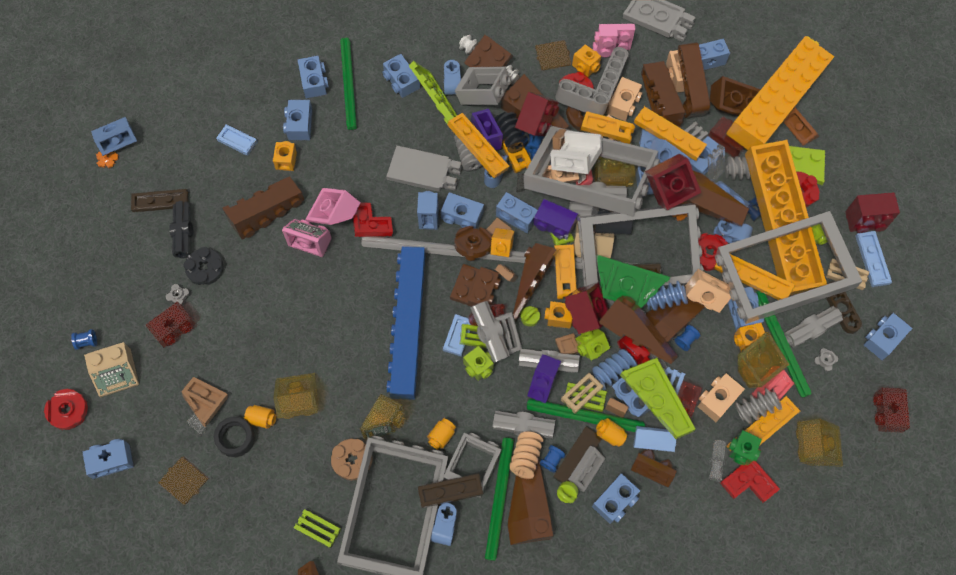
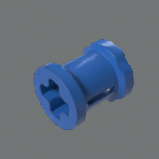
M529 133L530 139L525 146V150L536 154L545 137L534 136Z
M687 325L685 331L680 337L677 336L674 341L682 350L688 351L690 345L695 339L698 340L701 335L693 326Z
M93 329L80 334L75 332L71 335L75 350L89 345L97 346V337Z
M550 445V451L544 460L540 461V465L555 473L557 470L556 466L561 458L565 457V453Z

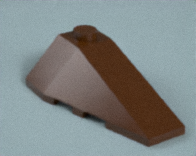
M622 295L599 321L600 324L616 335L622 337L624 334L630 337L634 345L648 347L647 350L651 354L669 364H672L678 357L641 308L628 296Z

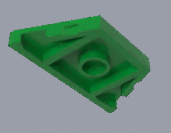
M599 254L596 256L602 297L616 301L622 295L628 296L635 301L636 305L642 308L647 303V300L653 297L658 292L657 290L670 279L669 276Z

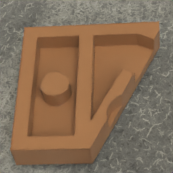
M195 377L182 390V396L204 427L208 425L228 398L227 393Z

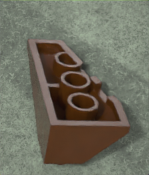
M722 76L711 85L710 102L719 110L731 114H741L761 89Z
M693 171L702 193L680 204H695L701 213L742 227L749 208L702 173Z
M535 243L533 248L529 247L524 255L526 259L513 312L514 322L519 318L522 310L554 261L555 248Z
M687 297L688 304H685L681 299V304L677 306L673 301V307H669L666 303L665 309L659 306L656 311L650 310L645 315L669 344L705 308L703 304L697 301L693 302Z
M539 458L538 463L535 464L536 470L533 471V478L524 479L517 475L515 477L507 524L510 545L552 540L553 538Z

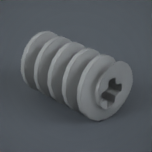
M455 135L454 139L463 169L471 171L483 166Z
M736 156L734 159L732 157L726 159V179L731 175L732 180H735L736 174H738L740 180H742L743 174L746 175V179H750L745 156L741 159L739 156Z
M773 387V392L765 388L764 396L757 392V399L750 395V402L743 398L742 406L735 402L736 409L744 423V420L749 424L752 423V417L759 420V413L766 417L767 410L772 414L775 413L774 406L778 410H782L781 402Z

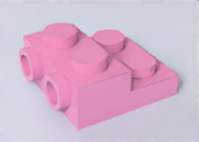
M599 24L598 31H595L593 50L597 51L602 57L611 56L616 47L630 50L635 32V24Z

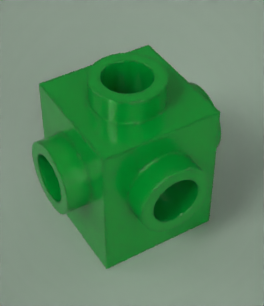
M742 430L737 438L732 439L728 449L731 450L729 457L733 458V461L740 465H749L753 461L756 462L761 453V450L758 448L762 439Z

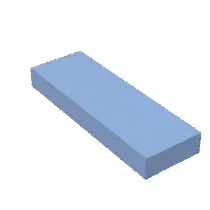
M876 232L856 234L855 237L867 271H870L868 277L871 287L891 284L892 280Z

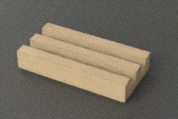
M832 259L826 278L835 281L845 279L843 276L832 273L834 271L842 274L837 260ZM856 267L862 279L857 289L863 290L870 271Z
M588 373L561 398V401L565 402L566 406L571 408L572 412L576 414L603 389V385ZM590 379L592 382L570 401L568 398ZM594 385L597 386L581 402H579L576 406L574 405Z

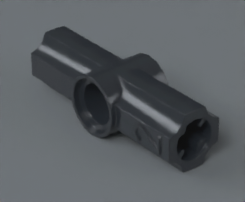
M177 201L173 204V222L170 223L169 230L172 237V255L181 259L187 258L190 255V237L193 236L194 229L191 222V205L189 202Z

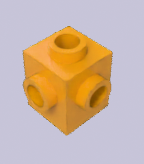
M585 44L574 54L572 66L589 77L592 73H596L599 70L601 55Z

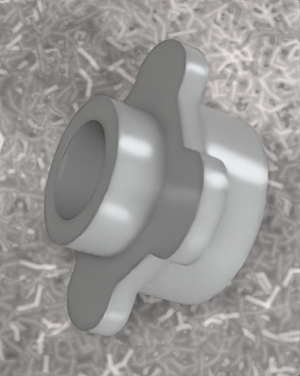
M174 284L171 287L170 293L166 295V299L179 306L186 300L189 291L186 288H180L178 284Z
M825 348L821 349L820 355L814 359L815 364L824 367L825 371H831L832 365L838 361V357L832 351Z

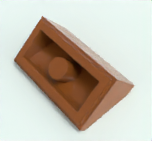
M796 107L783 121L803 146L819 137L818 133Z

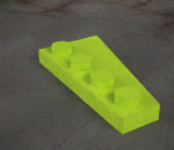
M415 61L408 65L436 104L437 109L444 115L445 122L448 124L449 120L458 116L432 73Z
M789 146L795 170L815 176L818 181L817 184L823 185L825 150Z
M658 358L621 372L620 376L675 439L695 431L693 423Z

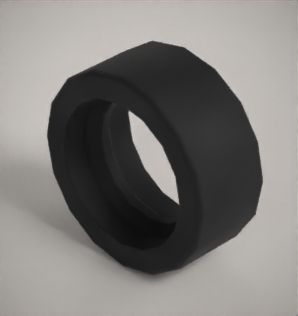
M229 417L221 421L216 427L213 436L217 448L226 456L235 458L249 452L255 440L254 430L246 420L240 417ZM232 426H240L246 432V440L238 448L226 447L222 439L223 434Z

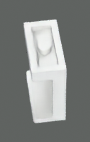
M566 131L564 133L565 143L561 149H553L550 153L551 169L588 174L602 152L601 135Z

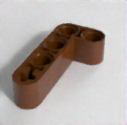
M697 42L678 45V58L686 101L683 103L686 113L684 116L685 118L703 116L710 109V100L700 47Z

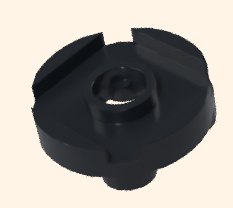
M201 247L192 252L183 264L187 277L196 285L213 284L223 273L222 258L216 251L207 247ZM206 263H208V264H207V267H208L207 270H205V269L199 270V269L201 268V266H200L201 264H206Z

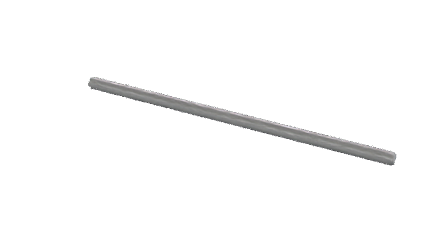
M374 236L362 237L361 240L363 247L402 250V246L425 247V253L464 257L456 251L452 244ZM511 251L509 257L490 255L491 252H489L487 255L479 258L525 263L526 257L524 255L526 252ZM574 257L575 268L582 269L581 258ZM555 258L550 266H555Z

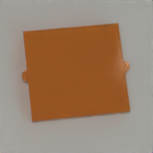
M565 40L535 45L537 60H539L542 71L571 65L570 51L567 50Z
M181 457L172 468H168V472L158 483L185 506L195 494L199 493L198 490L208 479Z

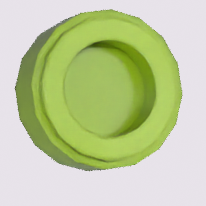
M532 306L524 308L521 312L522 323L529 327L537 325L540 319L538 308Z
M562 482L557 490V496L564 503H573L578 496V488L572 482Z

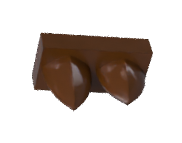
M645 449L638 453L631 468L632 471L666 487L670 486L677 470L673 469L669 459L663 460L660 463L655 461L652 449Z

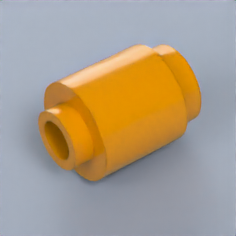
M254 405L248 406L244 419L250 425L269 429L275 424L277 416L274 414L273 409Z
M445 418L438 421L427 436L429 439L428 443L435 449H443L454 435L456 426Z
M610 419L601 420L597 424V436L612 446L620 447L625 442L627 433Z

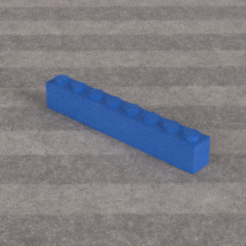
M402 246L401 253H398L397 257L400 271H396V282H399V286L395 288L394 293L397 306L393 307V318H396V323L392 324L391 329L394 343H390V355H393L392 362L389 361L388 365L391 381L387 380V392H390L391 399L415 400L425 247Z

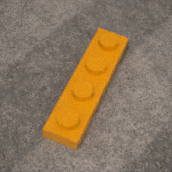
M645 106L634 120V124L657 138L668 141L695 161H697L707 146L706 143Z
M463 113L448 121V127L493 178L508 170L509 165Z
M730 254L742 283L777 300L788 298L791 295L795 284ZM716 263L715 270L722 273V267Z
M787 396L780 401L782 410H778L774 406L775 413L772 414L767 411L766 417L761 416L759 420L755 421L745 430L761 438L760 445L800 412Z

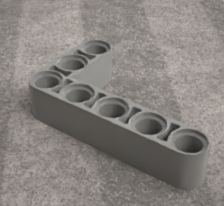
M622 47L614 48L596 90L577 82L563 79L559 83L555 96L556 100L583 112L588 111L604 115L626 63L628 51Z

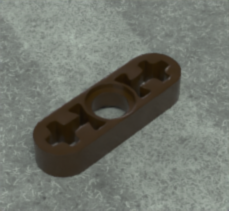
M846 292L826 298L830 307L838 308L837 305L839 303L846 305L847 311H840L843 318L840 325L846 333L854 334L862 327V321ZM851 322L855 323L856 325L853 327L849 326L848 323Z

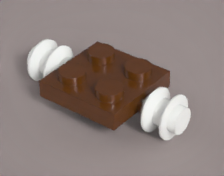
M471 35L463 36L459 42L460 50L466 49L465 53L470 54L464 62L468 67H505L513 57L510 52L487 35H484L479 43L476 39L471 40ZM509 65L506 69L511 77V83L514 84L519 78L518 70L512 71V65Z

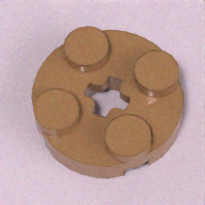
M347 439L333 448L331 464L337 475L350 481L358 479L366 446L363 441ZM351 454L353 456L357 455V459L354 460L355 464L351 465L350 462L346 463V459H348L349 455ZM371 456V460H370L369 469H370V466H371V464H372V456Z

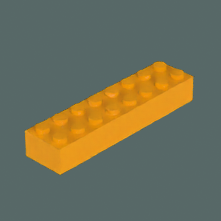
M805 36L738 116L726 134L747 150L752 146L765 144L834 56Z
M788 140L750 147L745 153L765 232L809 218ZM811 227L768 241L777 276L795 284L791 295L827 285Z

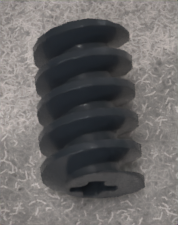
M504 112L497 115L494 119L503 134V141H505L508 152L515 153L523 148L528 138L524 136V131L515 128L518 120L516 113Z

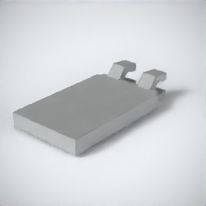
M632 0L623 13V18L668 38L674 37L682 42L687 36V30L692 29L695 20L694 16L685 13V8L665 0Z
M396 146L386 178L390 181L440 192L441 188L456 190L457 178L446 175L447 172L460 175L462 167L461 162L451 160L447 156Z

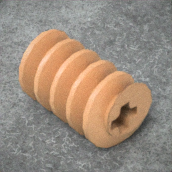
M527 431L520 433L518 436L512 462L510 463V470L521 478L531 479L534 477L533 471L536 470L535 464L538 463L537 457L540 456L541 443L543 442V438L539 434Z

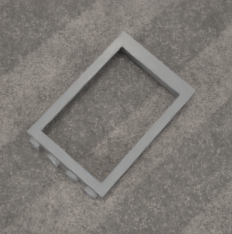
M551 126L524 173V189L634 216L636 210H640L642 206V197L646 196L648 192L649 181L645 172L632 199L543 177L551 163L552 137L559 129H563ZM602 138L600 157L646 167V170L660 164L657 150Z
M692 203L679 204L669 210H665L662 207L637 209L634 216L618 212L577 216L584 286L598 282L593 224L686 213L688 216L692 274L670 276L669 281L663 285H668L670 282L673 285L676 284V281H679L680 284L688 283L698 269L703 271V266L700 264L702 249L698 243V238L701 235L700 228L697 226L699 210L696 205Z
M830 211L718 247L715 255L717 265L721 266L723 270V280L726 284H729L731 289L729 290L732 301L737 303L738 316L744 320L745 324L857 288L862 282ZM820 224L845 279L752 309L729 253Z
M368 437L337 565L382 575H423L438 505L427 507L414 568L350 554L348 551L373 451L436 466L432 483L443 481L448 456L443 455V452L432 450V452L424 451L423 447L413 445L411 448L404 446V443L399 441H392L390 443L384 441L382 437Z

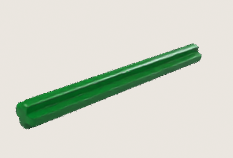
M346 37L340 40L346 125L348 130H355L357 125L350 39Z
M757 291L758 306L769 304L766 295ZM772 315L764 318L800 397L804 398L811 395V390L776 316Z
M528 399L527 410L593 424H598L601 420L608 418L624 430L631 432L636 431V426L645 427V423L641 421L583 409L574 414L572 409L567 406L550 402L543 403L535 399Z
M503 438L485 553V559L489 561H495L497 557L514 442L511 438Z

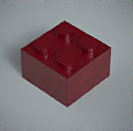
M528 92L515 128L534 136L545 137L552 126L553 117L559 111V102L540 94Z
M677 154L645 171L658 205L665 210H669L702 193L689 159L681 154Z
M895 192L857 195L845 211L850 232L857 231V233H864L868 230L884 231L900 213Z
M599 282L577 288L565 297L566 308L571 313L572 324L577 329L578 334L596 330L603 326L599 321L608 311L605 299L602 297Z

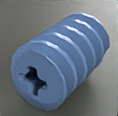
M676 281V287H673L670 282L668 289L662 285L660 290L647 300L649 311L650 307L656 311L658 304L662 309H665L666 303L669 307H673V301L679 306L681 299L685 304H688L684 284L681 285L679 281Z
M620 349L618 354L614 353L605 362H600L599 367L594 366L592 371L594 377L603 385V390H606L604 383L612 386L611 379L617 382L619 380L618 374L620 375L624 370L630 369V366L635 367L637 364L627 351Z

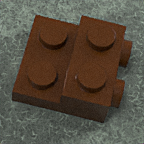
M463 264L450 295V300L471 307L487 301L491 307L495 298L493 295L494 289L498 290L501 283L499 273L483 267L477 269Z

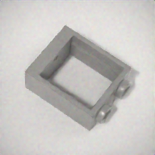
M469 67L455 89V93L461 105H498L511 83V77L506 67ZM479 84H493L491 89H476Z
M464 433L443 476V480L462 477L453 472L466 444L493 456L481 482L484 492L500 457L501 449L491 441L487 443L481 441L480 437L476 434L469 433L468 435Z

